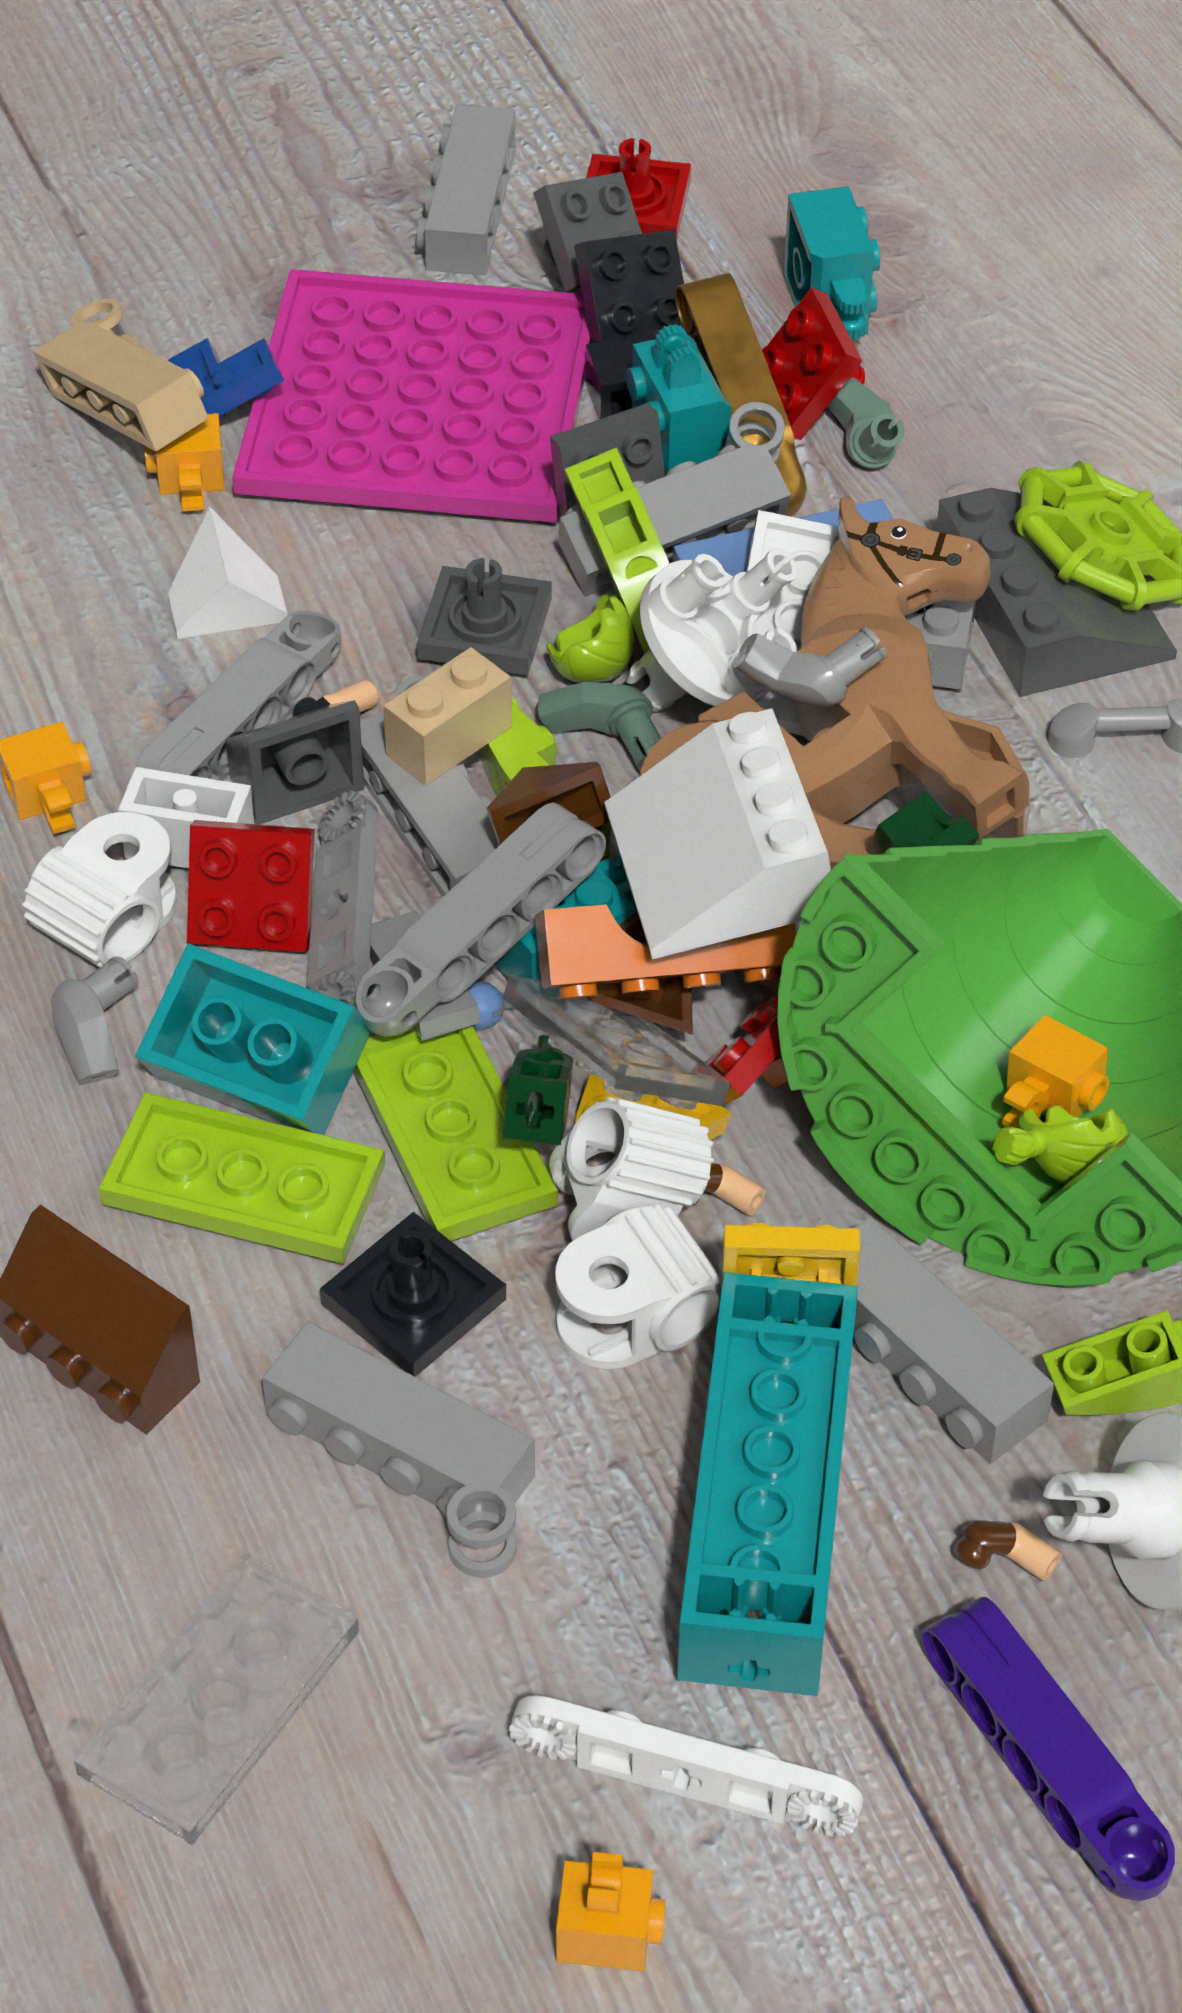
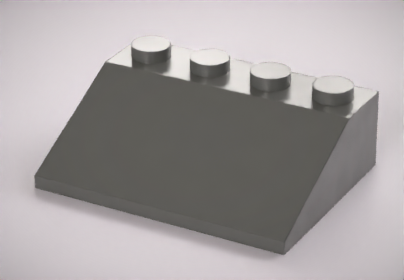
M986 488L939 499L936 532L970 538L981 544L990 556L991 581L983 596L976 601L974 619L1019 697L1176 659V648L1148 604L1138 611L1126 610L1122 608L1120 601L1074 580L1065 583L1057 577L1059 573L1057 567L1030 537L1020 535L1016 529L1014 517L1020 509L1021 493ZM1043 499V505L1054 507Z

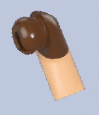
M711 1163L710 1179L705 1191L716 1195L746 1215H753L762 1205L766 1189L728 1165Z
M974 1520L961 1530L965 1534L955 1546L956 1556L975 1569L986 1568L990 1563L993 1553L1008 1557L1042 1581H1046L1053 1574L1062 1558L1061 1551L1015 1522Z

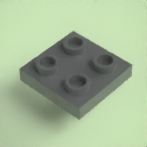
M622 172L545 185L533 192L548 237L544 244L545 255L550 263L558 268L565 292L582 289L574 245L586 241L642 234Z
M649 403L550 436L560 517L564 516L571 507L578 504L567 479L565 469L616 447L632 482L644 481L647 484L665 477L658 411Z
M485 558L473 560L467 565L466 569L442 566L417 641L418 659L447 663L472 647L504 672L529 675L552 599V582L502 574L500 564L492 559L489 562V572H485Z

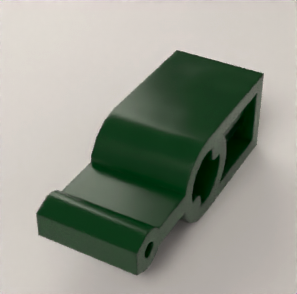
M548 1034L540 1035L537 1048L520 1050L516 1054L508 1080L503 1138L561 1145L568 1118L574 1062L573 1057L562 1052V1037Z

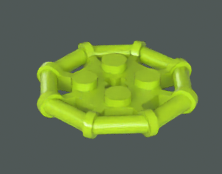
M1082 461L1075 462L1072 467L1050 470L1041 467H1031L1020 476L1018 484L1021 492L1020 509L1014 517V524L1020 535L1030 537L1059 570L1057 577L1065 583L1074 580L1120 601L1122 608L1126 610L1138 611L1144 605L1165 601L1175 604L1182 603V532L1153 501L1155 495L1146 488L1141 492L1096 472L1091 463ZM1043 499L1054 507L1043 505ZM1144 575H1150L1156 580L1146 582Z

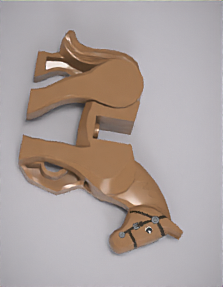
M850 496L840 498L838 516L840 538L833 545L817 570L808 591L802 613L801 648L797 652L813 653L816 656L821 654L825 657L858 633L859 629L863 626H867L880 640L875 645L876 648L884 646L888 655L886 659L879 661L846 686L847 693L845 694L846 698L844 701L825 708L797 701L801 734L810 741L804 747L779 724L828 851L831 870L847 852L854 855L872 854L868 848L876 829L843 823L861 813L894 787L923 783L941 797L959 818L964 816L980 834L978 841L989 833L998 838L1022 837L1027 832L1030 814V782L1028 776L998 727L960 717L943 710L938 705L932 689L929 650L926 647L922 631L911 625L905 618L906 615L940 601L947 600L967 603L979 600L991 581L990 556L981 544L970 538L932 531L901 518L871 523L859 515ZM745 691L698 715V723L687 724L665 734L648 751L640 770L641 775L711 724L732 719L741 713L759 712L764 709ZM780 980L758 983L768 987L776 994L779 989Z

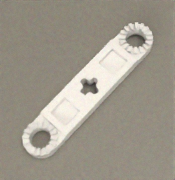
M533 1695L519 1700L508 1730L511 1731L510 1737L516 1739L515 1743L518 1746L526 1744L524 1750L529 1753L534 1748L538 1749L536 1756L543 1758L545 1752H547L551 1760H556L557 1756L561 1760L569 1758L577 1761V1768L783 1825L786 1819L801 1822L800 1826L805 1829L809 1826H814L813 1832L817 1834L823 1828L826 1836L833 1837L834 1832L838 1836H845V1833H853L864 1802L863 1795L859 1789L841 1777L781 1761L775 1754L763 1749L749 1748L741 1750L642 1723L637 1717L624 1711L611 1710L605 1713L558 1699Z

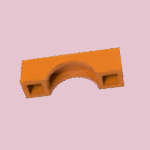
M607 904L546 909L535 914L542 989L559 988L560 999L598 996L597 984L620 982L622 994L660 990L659 979L683 977L684 988L721 985V973L743 971L745 983L780 980L784 956L790 947L793 948L797 934L796 923L652 960L649 947L634 940L621 929L612 916Z

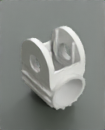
M115 812L92 820L73 835L65 846H57L51 849L41 859L31 876L28 888L25 889L26 900L22 903V906L26 908V913L23 917L29 920V923L100 968L112 957L119 956L127 962L132 960L146 948L154 935L170 921L176 910L175 886L172 879L165 872L171 860V844L166 829L155 819L135 812ZM119 842H129L139 848L138 853L127 860H114L105 854L111 845Z
M607 1097L605 1102L596 1101L595 1105L591 1106L579 1117L573 1129L562 1140L561 1145L556 1146L549 1160V1169L555 1185L561 1191L574 1195L577 1206L571 1213L568 1221V1229L572 1241L601 1227L611 1217L632 1208L656 1206L659 1204L663 1209L671 1207L678 1216L683 1207L695 1204L710 1179L711 1163L714 1162V1158L711 1157V1147L714 1142L710 1141L707 1136L709 1128L700 1126V1119L619 1098ZM603 1152L616 1153V1156L604 1165L590 1167L586 1164V1161L596 1154Z
M657 1204L656 1206H641L621 1212L609 1219L601 1227L573 1240L562 1251L556 1264V1289L561 1299L557 1311L558 1337L564 1349L574 1359L590 1367L620 1369L649 1358L661 1350L673 1351L696 1339L711 1325L715 1317L719 1315L722 1279L671 1207L663 1209ZM628 1321L625 1329L611 1335L599 1333L591 1325V1323L618 1324Z

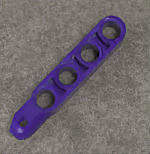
M980 1597L958 1609L956 1614L945 1616L923 1628L921 1642L930 1664L1067 1846L1074 1851H1080L1104 1884L1120 1898L1139 1902L1159 1895L1167 1887L1175 1864V1847L1170 1833L1137 1792L1126 1771L997 1605L987 1597Z

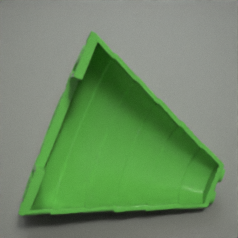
M1109 829L1071 833L1024 834L1022 837L984 838L980 839L975 845L889 848L884 854L854 855L847 852L825 876L806 903L800 915L803 919L798 928L793 948L790 947L784 956L778 989V1031L781 1055L791 1091L801 1090L806 1105L815 1121L810 1133L835 1171L858 1197L884 1220L921 1245L931 1238L950 1249L967 1255L965 1266L998 1277L1044 1285H1098L1109 1283L1115 1276V1273L1131 1271L1149 1266L1151 1272H1155L1181 1261V902ZM1044 1015L1108 1048L1106 1076L1110 1079V1085L1107 1094L1095 1110L1090 1111L1087 1109L1079 1118H1090L1105 1113L1108 1108H1112L1123 1120L1128 1131L1127 1136L1066 1185L1055 1181L1047 1175L1033 1158H1028L1014 1166L998 1162L993 1150L996 1133L1000 1132L1002 1128L1007 1127L1002 1124V1119L1013 1108L1003 1102L1007 1089L1009 1051ZM1041 1113L1039 1119L1043 1123L1046 1121V1115Z

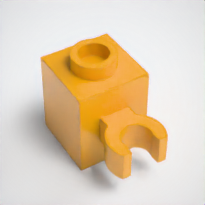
M219 413L207 414V420L157 451L144 445L147 473L158 474L160 495L181 493L182 512L204 510L203 492L225 490Z
M63 721L0 739L1 778L19 821L44 813L53 835L76 828L69 808L73 807V804L87 801L83 777L91 775L90 761L82 741L72 743Z
M1044 1015L1009 1051L1007 1089L1003 1102L1013 1108L1003 1117L1002 1124L1007 1127L1019 1128L1020 1115L1024 1111L1032 1109L1039 1118L1041 1113L1046 1115L1047 1109L1054 1105H1060L1070 1115L1077 1118L1087 1109L1090 1111L1095 1110L1105 1098L1110 1085V1079L1106 1076L1108 1048Z
M593 1852L592 1863L564 1861L556 1925V1962L645 1972L648 1944L662 1945L666 1899L652 1898L653 1869L624 1867L622 1854Z

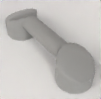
M1171 700L1167 706L1096 709L1095 706L1089 703L1072 704L1062 709L1053 718L1050 724L1048 743L1055 753L1063 757L1079 758L1087 755L1093 749L1096 732L1163 729L1162 738L1164 743L1170 749L1182 753V700Z

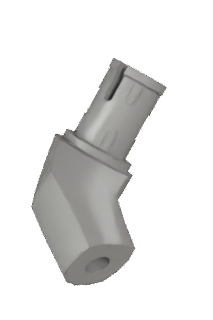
M863 626L859 629L858 633L825 657L821 654L816 656L813 653L791 651L755 633L744 641L733 666L775 693L802 703L825 708L844 701L846 698L845 694L847 693L846 686L879 661L886 659L888 654L884 646L876 648L875 645L880 640L867 626Z
M119 956L109 959L104 966L82 981L74 979L63 981L55 989L51 998L55 1030L80 1084L109 1079L119 1072L104 1010L127 993L133 992L139 983L136 972L131 973L123 980L118 979L114 981L116 977L132 967L129 962Z

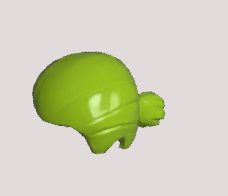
M614 593L604 594L597 599L594 611L587 618L564 629L557 635L555 641L558 651L550 642L546 644L552 663L563 677L576 683H602L619 676L629 664L634 651L633 625L627 610L618 596Z
M1054 1105L1047 1109L1046 1121L1044 1123L1036 1116L1034 1110L1024 1111L1020 1115L1019 1128L1013 1126L1004 1127L1000 1132L996 1133L993 1150L998 1162L1015 1166L1028 1158H1033L1047 1175L1055 1181L1066 1185L1127 1136L1128 1131L1123 1120L1112 1108H1108L1105 1113L1090 1118H1077L1070 1115L1060 1105Z

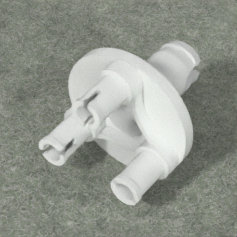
M772 549L751 570L740 572L734 577L724 571L717 559L711 555L700 554L694 560H680L669 563L648 581L641 596L640 618L650 649L641 660L633 664L627 674L626 683L634 684L645 674L649 675L650 685L642 693L652 702V711L658 712L672 706L677 699L682 698L687 692L705 703L717 706L743 691L755 702L759 701L770 691L736 669L733 664L744 641L755 633L791 651L797 652V647L792 637L780 628L774 629L765 611L769 607L770 598L785 585L795 580L798 575V568L793 558L779 570H776L775 566L788 555L787 552L781 549Z
M1160 1412L1144 1418L1129 1432L1116 1454L1110 1473L1067 1471L1053 1476L1047 1483L1043 1496L1049 1499L1075 1500L1077 1512L1073 1516H1049L1044 1519V1523L1053 1536L1066 1541L1074 1542L1081 1540L1090 1543H1108L1120 1578L1127 1589L1139 1601L1156 1609L1182 1610V1413Z

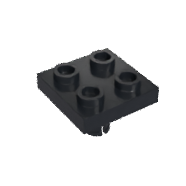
M675 230L586 241L574 245L591 343L656 334L664 328L663 326L667 327L669 324L675 325L676 323L677 326H682L676 307L675 288L677 285L684 284Z
M412 1212L320 1288L321 1304L405 1372L416 1377L506 1300V1284L415 1212Z

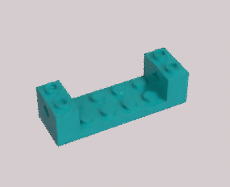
M724 1272L680 1616L678 1681L818 1696L858 1286ZM781 1321L794 1322V1324L781 1323ZM748 1610L761 1611V1619L749 1618Z

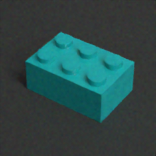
M187 943L135 1057L161 1080L272 1123L324 1135L371 1031L366 1027L361 1013L351 1004Z

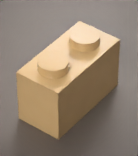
M472 647L468 648L383 705L386 755L427 786L512 727L511 676Z

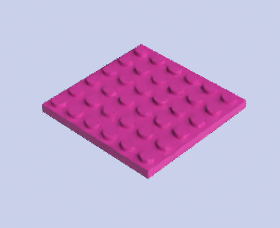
M290 269L269 343L284 381L275 385L265 396L253 401L232 476L234 494L557 523L559 507L550 436L576 427L586 375V344L591 343L583 294Z

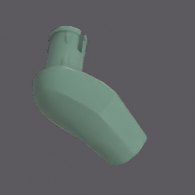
M854 377L848 379L828 405L831 412L847 431V452L856 464L864 468L876 469L887 465L894 458L898 444L904 437L905 429L903 422L900 420L895 425L894 418L896 415L893 414L890 404Z
M580 682L539 695V718L551 732L556 734L592 728L608 735L621 736L635 760L638 770H641L648 751L661 739L660 734L650 719L653 710L652 702L635 687L613 683Z

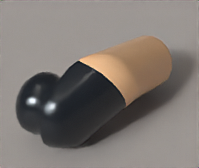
M362 680L325 695L318 700L312 697L299 700L293 709L292 717L334 703L353 700L357 703L361 713L377 705L378 692L370 681Z

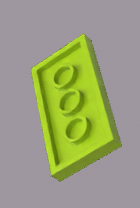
M473 1026L428 1040H421L414 1027L397 1036L384 1037L377 1034L368 1037L353 1071L427 1223L450 1241L558 1206V1190L534 1143L503 1138L507 1091Z
M145 1092L99 1187V1195L102 1205L344 1264L385 1167L384 1149Z

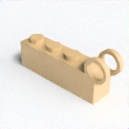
M104 298L90 302L79 308L71 316V328L33 350L52 396L154 451L161 449L207 420L208 415L201 401V398L204 396V390L197 376L190 369H183L169 362L162 355L157 356L141 348L133 336L128 334L115 335L110 329L118 324L124 315L118 300ZM110 312L97 321L84 323L93 315Z

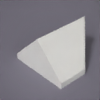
M209 506L168 591V600L177 639L280 623L288 614L278 575Z

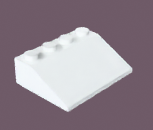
M773 708L759 712L741 713L732 719L711 724L604 802L652 960L800 922L803 919L800 915L806 903L821 881L831 871L828 851Z

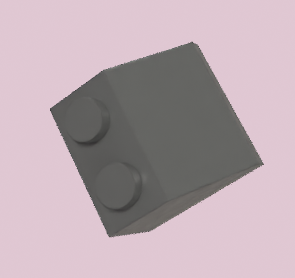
M355 700L334 703L226 739L230 779L233 783L251 785L255 824L260 825L332 801L336 797L341 798V793H349L350 790L355 792L364 790L360 711Z

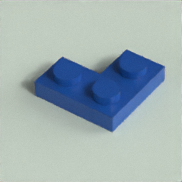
M208 338L168 359L169 362L183 369H190L197 376L204 390V396L201 398L206 413H219V420L227 412L248 400L265 396L275 385L284 381L274 353L264 338L220 362L218 354Z

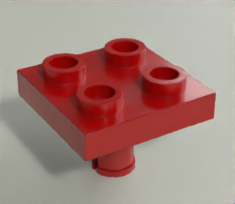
M630 138L620 143L619 156L592 153L586 178L622 172L642 234L675 230L677 241L691 182V164L651 160V145L643 139L639 140V154L635 156V138Z
M810 288L800 303L792 309L787 320L769 344L762 349L789 420L793 436L799 440L805 436L848 379L854 377L863 385L865 382V371L860 365L863 360L828 294Z
M194 820L190 825L187 943L307 952L310 945L315 829Z

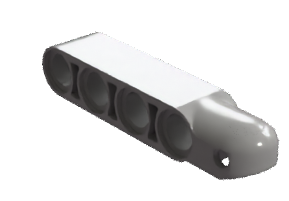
M297 611L288 614L264 638H260L253 643L151 741L140 754L135 767L223 781L230 775L226 739L249 730L285 720L293 712L296 703L309 695L316 678L336 659L341 650V629L337 621L324 614L310 611ZM297 623L295 630L291 632L293 625Z
M553 802L545 804L406 930L396 946L363 975L357 987L355 1001L358 1011L363 1016L366 1027L371 1032L384 1037L401 1035L413 1028L440 1002L452 1001L460 996L536 925L535 914L542 910L553 909L595 870L604 856L606 839L602 832L587 822L579 820L575 814L560 804ZM376 984L374 991L367 997L369 987Z

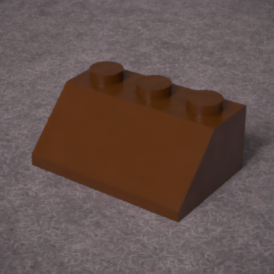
M40 1204L30 1214L0 1278V1336L15 1352L25 1354L28 1351L45 1363L53 1377L65 1387L74 1388L77 1386L92 1396L100 1409L109 1418L118 1423H123L126 1420L147 1435L200 1383L190 1306Z

